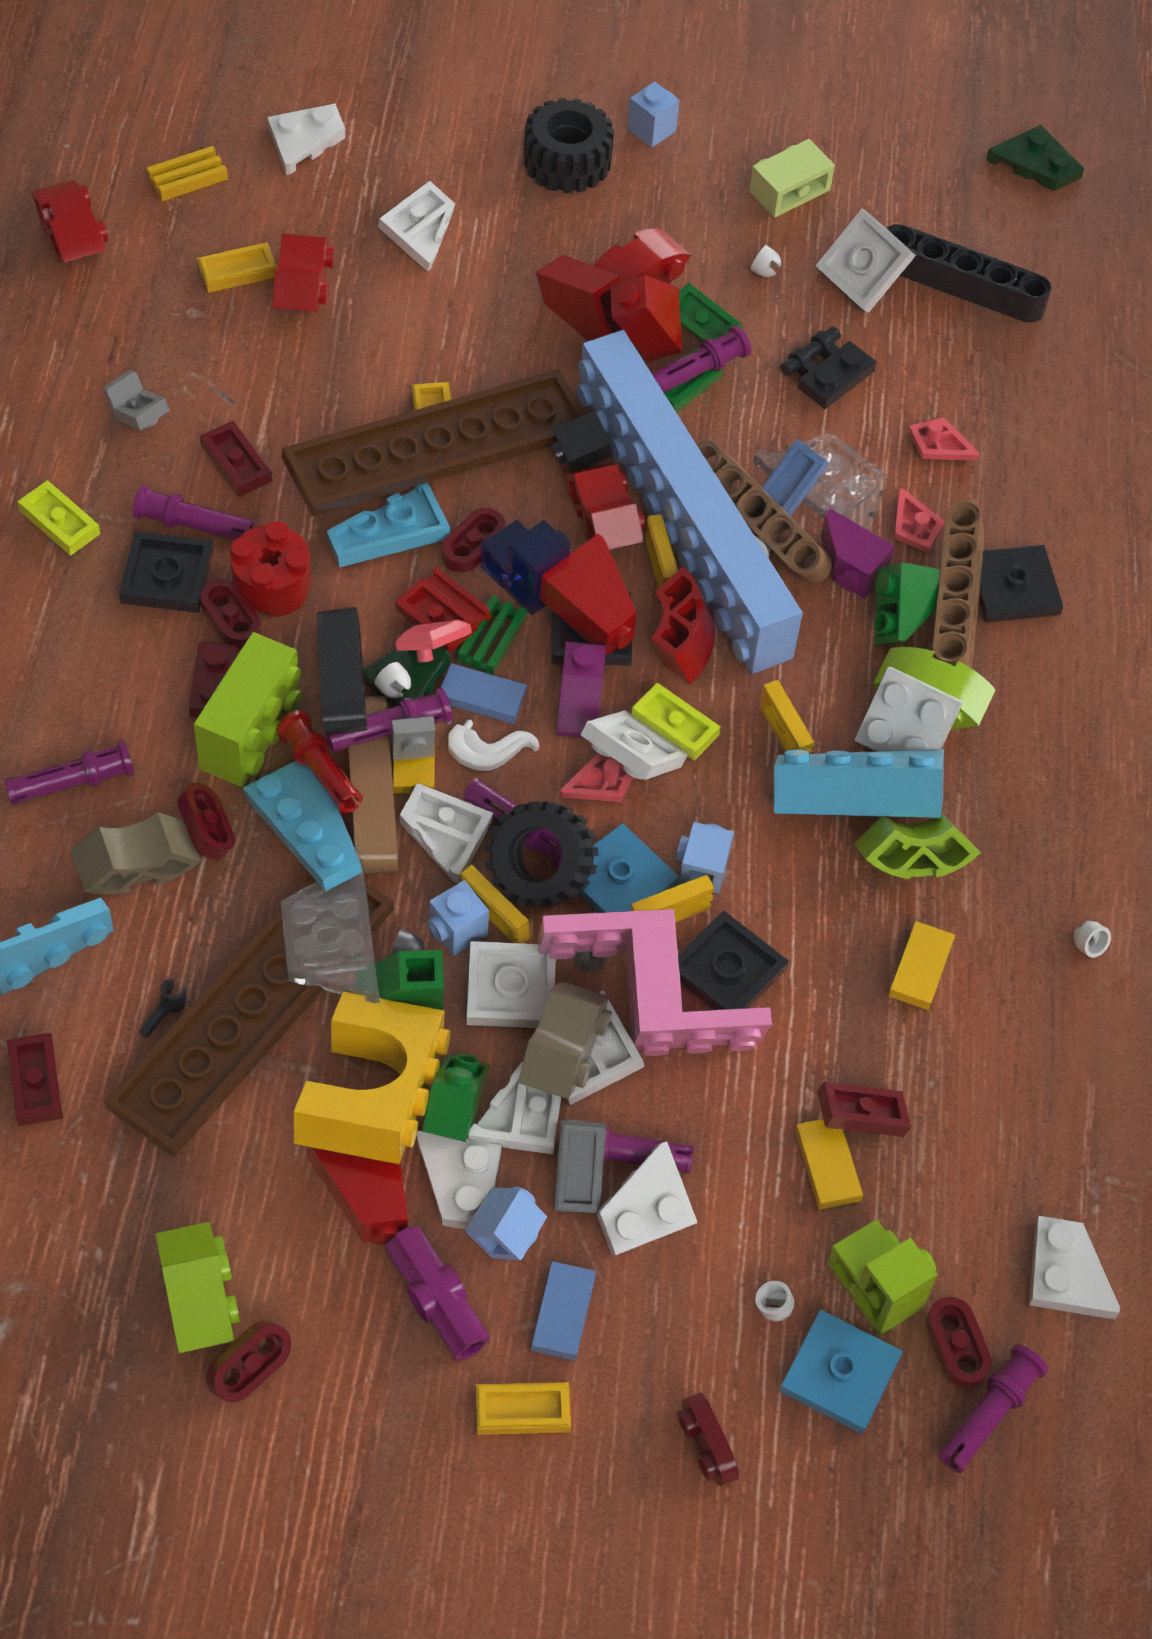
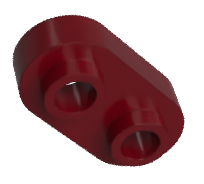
M480 508L473 511L443 541L442 560L445 566L455 572H468L475 569L503 541L505 537V519L503 515L491 508ZM487 531L490 534H482L481 532Z
M214 580L203 587L200 594L202 611L226 644H239V649H242L253 632L261 635L260 617L234 583L228 580ZM220 603H224V604H225L223 607H218V606H216L217 604H220Z
M191 783L177 799L178 807L189 836L200 855L211 859H221L235 844V837L219 797L211 788L202 783Z
M943 1297L937 1300L929 1311L926 1327L943 1371L948 1380L960 1388L971 1389L978 1387L987 1378L992 1366V1359L971 1307L959 1298ZM941 1321H952L956 1325V1329L947 1330L943 1327ZM961 1361L971 1364L973 1371H962L958 1363Z
M259 1321L251 1325L210 1363L206 1374V1383L211 1393L231 1403L245 1399L287 1360L291 1351L289 1333L283 1327L271 1321ZM266 1337L264 1347L258 1350L259 1341ZM231 1368V1376L228 1380L223 1381L226 1371Z
M700 1392L683 1399V1410L677 1412L678 1420L685 1436L688 1439L694 1437L701 1452L697 1454V1460L706 1480L714 1479L720 1487L738 1480L739 1470L735 1457L706 1397Z

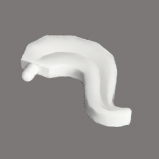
M466 720L463 726L457 724L448 733V752L459 764L475 771H492L504 765L524 747H529L534 752L539 750L538 739L527 731L519 730L508 734L495 743L487 744L478 737L476 731L471 730L473 726L472 720Z

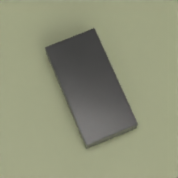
M561 1119L555 1195L556 1211L596 1213L600 1209L606 1122Z

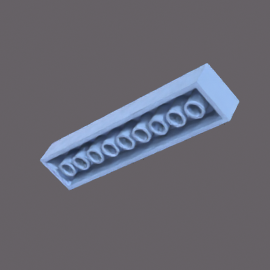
M621 330L583 343L582 359L578 362L580 372V384L576 387L578 400L583 407H588L590 412L596 411L611 443L613 458L617 462L621 461L626 469L629 484L633 489L639 490L648 515L662 514L670 544L678 554L680 566H683L694 577L705 601L714 613V620L718 629L721 632H726L731 640L735 657L739 662L744 661L751 675L793 659L803 614L802 610L625 331Z

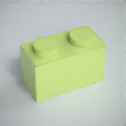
M807 139L797 145L789 146L784 151L753 165L749 192L775 218L830 191L835 165L810 139Z

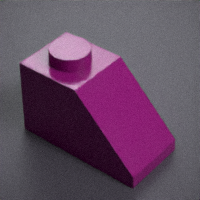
M831 508L827 510L821 539L824 550L832 559L831 578L839 583L843 589L854 592L865 599L875 587L878 568L891 565L895 546Z
M566 642L557 735L584 738L581 736V733L587 721L599 718L606 653L605 645Z

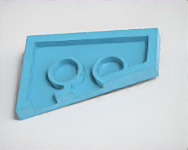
M427 482L415 486L414 490L403 496L396 493L386 498L385 506L373 512L364 510L326 532L328 544L340 568L444 541L450 534V526Z
M102 898L57 913L46 926L36 929L29 923L18 927L15 932L16 937L0 942L1 995L12 989H20L26 986L34 976L50 967L61 966L74 953L87 946L101 943L109 933L113 932L110 909Z

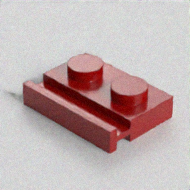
M436 567L432 570V576L427 580L422 578L394 602L397 611L414 625L454 620L471 624V634L443 645L450 653L476 632L478 625L482 621L486 620L488 622L491 619V614L487 606Z

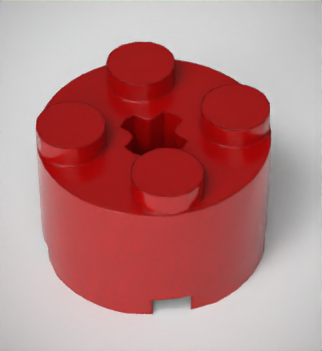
M273 521L268 525L259 526L245 532L232 542L230 553L232 583L245 596L255 611L268 612L269 617H280L296 611L305 603L311 587L310 551L307 543L298 533L289 529L288 525L284 522Z

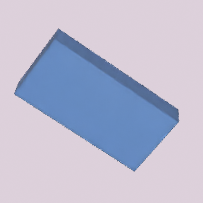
M796 439L762 488L791 516L829 465V462L803 442ZM766 504L760 505L759 508L765 511Z
M452 663L441 686L447 695L450 706L511 724H515L527 693L526 684Z
M552 1261L531 1351L576 1361L596 1271Z

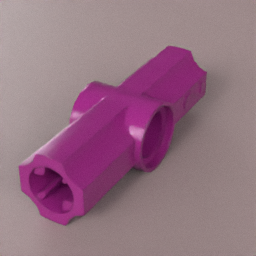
M419 1226L415 1228L407 1227L395 1234L385 1244V1251L407 1284L409 1298L424 1322H431L455 1362L463 1359L467 1360L479 1353L489 1343L490 1336L466 1301V1291L454 1269L449 1264L443 1265Z

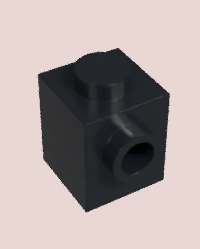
M595 410L553 429L557 442L551 444L554 454L560 465L567 462L570 471L587 468L613 456L611 443Z

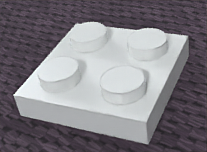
M861 209L816 264V267L857 305L869 313L916 255L871 214Z
M888 667L854 741L877 752L942 749L964 701L893 667Z
M626 710L587 721L581 733L582 737L592 743L591 746L596 752L603 756L614 758L624 765L623 769L626 773L637 779L647 780L679 769L683 766L688 756V753Z
M470 941L466 1025L537 1028L549 991L555 986L556 959L549 958V954H539L538 944Z

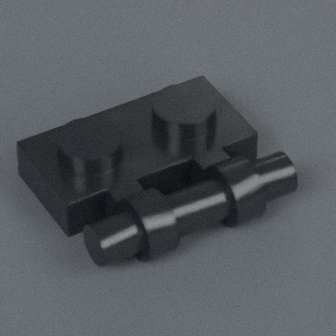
M835 326L830 327L826 331L816 333L811 337L808 345L804 348H796L788 355V360L780 366L782 373L787 377L798 372L802 376L799 379L798 389L824 409L828 408L875 371L877 361L851 341H848L841 348L836 346L834 343L841 338V333ZM818 355L825 359L818 365L811 361Z

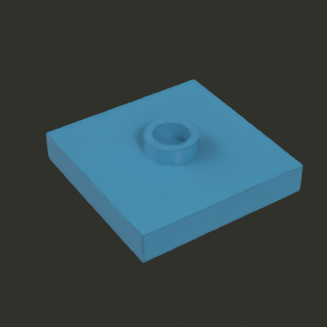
M622 823L593 845V847H598L599 855L594 856L593 864L597 865L596 872L589 876L588 881H590V884L587 888L580 890L578 894L598 913L628 912L631 910L632 903L676 887L679 884L680 877Z
M820 1309L779 1392L863 1435L903 1351Z

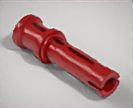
M293 711L285 715L278 722L276 734L282 742L288 743L291 746L294 759L297 763L310 768L316 779L333 799L340 812L350 813L356 810L359 805L352 797L357 802L362 803L363 796L329 754L328 742L321 733L314 731L311 727V719L306 712Z

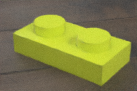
M48 480L17 501L19 511L70 556L100 535L99 524Z
M656 683L632 707L631 715L688 753V757L693 761L720 734L721 726L659 683Z

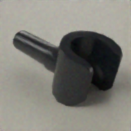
M167 979L161 985L160 1004L139 1030V1033L145 1038L149 1037L168 1013L180 1012L186 1005V987L179 995H170L174 988V979Z

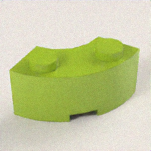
M914 647L890 648L873 682L877 689L887 668L893 667L964 701L951 730L980 725L995 692L994 687L985 678L960 661L957 662L956 666L933 658L935 651Z
M942 813L941 818H930L927 821L912 825L896 823L886 816H881L854 843L863 857L873 866L890 875L906 879L932 875L935 877L944 876L964 867L981 854L974 844Z

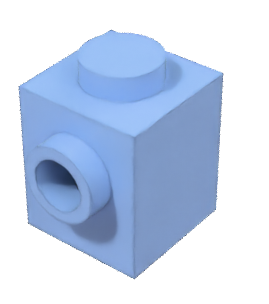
M654 81L630 98L627 129L651 148L676 132L680 100L673 93L667 91Z
M693 822L690 837L681 836L676 860L683 861L679 885L708 875L715 887L712 893L719 894L731 851L734 831L725 830L716 824Z
M465 880L429 901L428 928L438 942H442L453 957L470 947V941H480L488 936L489 910Z
M517 1186L512 1188L491 1187L465 1232L492 1259L521 1261L528 1248L536 1241L538 1231L547 1216L535 1204L534 1196L525 1189Z

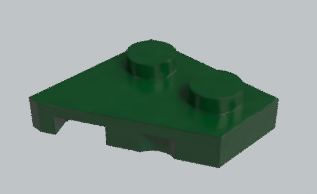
M1042 125L990 148L987 154V160L990 163L996 165L999 160L1016 167L1015 174L1026 179H1033L1040 185L1053 191L1081 179L1084 172V167Z
M443 646L432 649V661L418 662L416 650L397 651L394 649L363 669L364 683L377 695L386 696L375 685V679L387 665L399 662L411 678V688L409 690L402 689L403 697L389 698L386 696V702L393 708L398 706V703L404 698L409 697L411 700H415L423 695L429 696L435 687V680L444 673L450 664L449 652Z

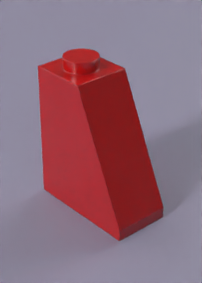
M561 255L536 272L544 304L587 341L622 330L612 318L610 285L621 282L620 275L565 255Z
M645 275L610 285L612 318L625 331L629 339L648 362L682 352L679 289L676 286Z
M599 533L541 575L540 600L590 644L605 645V657L617 648H625L635 636L637 612L604 537Z
M307 1146L308 1159L362 1242L373 1241L375 1244L385 1245L395 1234L408 1227L401 1163L395 1164Z

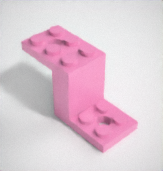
M674 909L548 915L542 918L538 935L539 954H549L551 959H570L575 957L577 952H592L594 957H611L617 955L618 950H624L631 1040L637 1050H643V1055L645 1056L665 1055L669 1053V1048H686L687 1053L700 1054L712 1051V1046L729 1045L730 1051H748L754 1049L755 1044L761 1043L772 1025L770 1007L683 1012Z

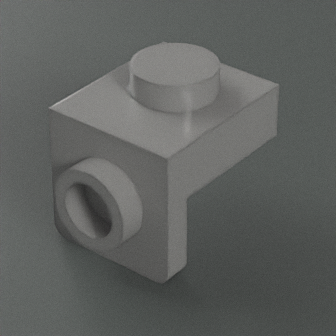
M128 370L103 388L104 395L115 419L140 431L152 427L158 422V418L170 411L164 397L143 389L135 371Z
M433 716L392 720L389 739L393 760L434 756L435 724Z

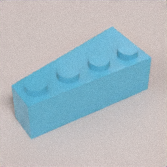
M944 749L854 753L829 751L826 754H809L805 750L785 751L784 755L777 756L774 765V813L941 818L944 787Z

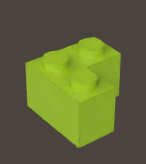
M877 1219L834 1244L827 1262L879 1336L924 1309L938 1276L935 1262L925 1249H919L911 1237L900 1243L896 1235L890 1230L885 1231Z
M210 1222L155 1233L178 1352L183 1353L234 1341L231 1324L240 1323L235 1295L226 1297L223 1282L232 1280L223 1236L213 1237Z

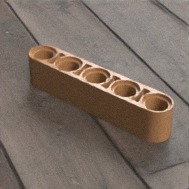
M704 439L698 441L696 445L707 461L710 457L717 456L716 461L710 467L746 524L803 579L812 583L821 582L826 579L832 569V559L829 554L724 449L712 440ZM741 479L739 488L730 493V487L733 482ZM766 504L763 514L754 518L757 507ZM786 529H791L789 538L779 543L781 533ZM816 554L813 565L804 569L803 565L806 558Z
M966 500L952 504L946 513L933 651H935V659L956 666L957 662L960 661L972 669L985 536L980 508L972 501ZM950 656H958V657L952 658V659H949V658H948V657H950Z
M386 696L365 697L366 715L387 710ZM387 735L386 737L348 747L350 782L363 796L362 803L357 802L352 797L359 805L352 812L354 848L362 869L360 874L398 872L389 735Z

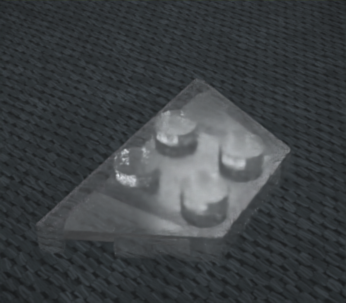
M832 433L815 436L809 441L800 440L829 462V465L802 501L823 518H825L827 510L831 508L871 531L888 476ZM794 442L787 443L785 450L767 454L766 449L758 450L754 454L753 463L770 476Z
M359 859L362 873L326 892L316 881L281 901L289 981L307 986L318 985L326 991L341 994L344 989L365 995L367 1002L378 1003L380 998L362 859Z

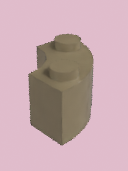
M159 812L145 821L127 827H98L71 850L84 891L93 894L130 893L131 885L155 879L156 885H160L177 878L201 863L198 850L191 841L184 820Z
M559 981L549 991L539 1024L528 1042L518 1083L566 1099L571 1096L576 1086L584 1088L591 1070V1063L588 1060L597 1035L604 1037L610 1024L612 1012L606 1010L609 996Z

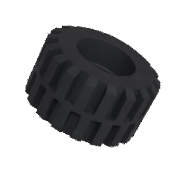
M559 98L557 102L550 100L544 103V107H536L533 110V114H529L525 125L523 162L531 178L536 177V183L539 185H548L549 190L556 191L560 189L563 190V193H571V190L583 192L586 191V187H596L599 180L604 181L607 177V171H610L614 138L611 119L606 118V113L602 109H595V104L590 102L582 103L581 99L576 98L574 100Z
M544 801L519 804L512 807L513 811L510 813H503L498 818L500 824L492 826L488 835L493 838L491 843H485L484 853H490V861L485 862L486 870L493 871L495 876L490 880L495 887H501L504 890L502 895L508 900H516L518 905L524 907L545 908L571 901L578 896L577 893L580 890L587 888L590 884L588 878L591 874H595L597 865L593 864L594 856L599 855L598 847H593L592 839L596 838L593 830L587 829L585 826L587 821L582 815H576L574 809L567 805ZM538 829L552 832L559 840L563 853L560 868L554 876L545 880L536 879L529 874L523 865L521 856L525 839L530 833Z

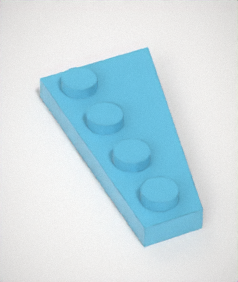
M294 761L243 787L247 802L325 892L362 873L360 860L337 805L308 766Z

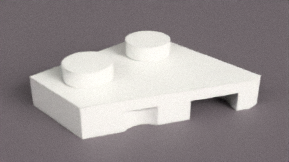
M429 181L379 218L378 228L428 272L432 268L451 220L455 203Z

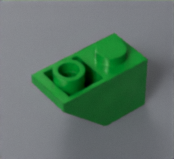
M903 562L878 568L875 583L877 597L876 616L874 619V645L885 646L905 642L937 609L939 569Z
M442 950L398 951L356 973V994L444 1010Z
M456 1054L454 1057L448 1055L432 1082L422 1132L466 1142L470 1128L476 1119L490 1065L480 1063V1060L472 1055Z

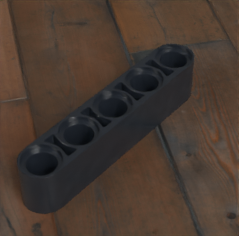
M893 224L886 228L916 255L899 276L1023 322L1032 323L1043 318L1052 288L1050 281L1046 277L906 225Z
M357 607L318 611L317 635L320 702L325 736L367 731L362 643Z

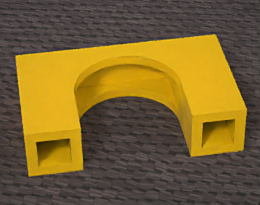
M343 992L331 1019V1052L384 1063L395 1069L400 1076L385 1086L370 1090H354L306 1081L294 1109V1144L400 1164L405 1147L412 1148L418 1128L416 1117L417 1115L424 1116L429 1099L427 1087L432 1085L440 1068L438 1056H445L448 1051L451 1032L449 1029H444L445 1010Z

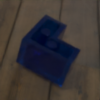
M515 520L481 543L480 567L518 604L528 609V613L532 616L547 606L540 600L541 575L570 555L571 544L562 531L555 530L545 520L529 530L518 520Z

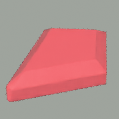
M944 417L909 425L908 432L922 459L978 460L979 452Z
M900 489L894 539L929 553L943 529L945 521L906 490Z
M454 620L415 625L404 632L395 642L396 650H416L418 662L432 661V649L471 634V624Z
M597 753L561 788L560 796L562 798L622 802L633 777L625 772L623 769L624 765L612 757Z

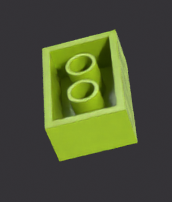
M255 632L251 634L194 723L199 770L242 788L250 775L255 776L258 774L264 762L265 751L270 743L275 745L279 740L276 734L278 722L288 713L297 711L302 700L303 693L299 691L301 669L298 668L296 649Z

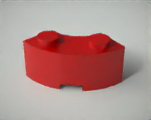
M70 180L31 191L41 226L50 239L58 263H66L106 251L104 243L108 242V234L103 221L95 220L90 207V195L85 185L79 186L76 181Z
M650 228L634 233V240L622 248L616 243L593 266L620 275L621 282L645 275L671 284L674 279L682 274L685 263L691 255L663 229Z
M282 234L279 261L275 269L272 308L317 312L320 305H327L329 283L325 282L327 268H334L335 246H329L330 239L326 237Z
M606 463L565 473L577 518L582 516L584 518L585 536L588 541L599 533L604 537L609 550L644 542L642 532L646 530L645 518L642 510L637 509L636 503L629 497L626 475L622 469L619 470L618 464Z
M682 566L654 592L663 609V616L660 626L650 639L664 665L690 685L704 670L711 656L715 642V623L694 577Z

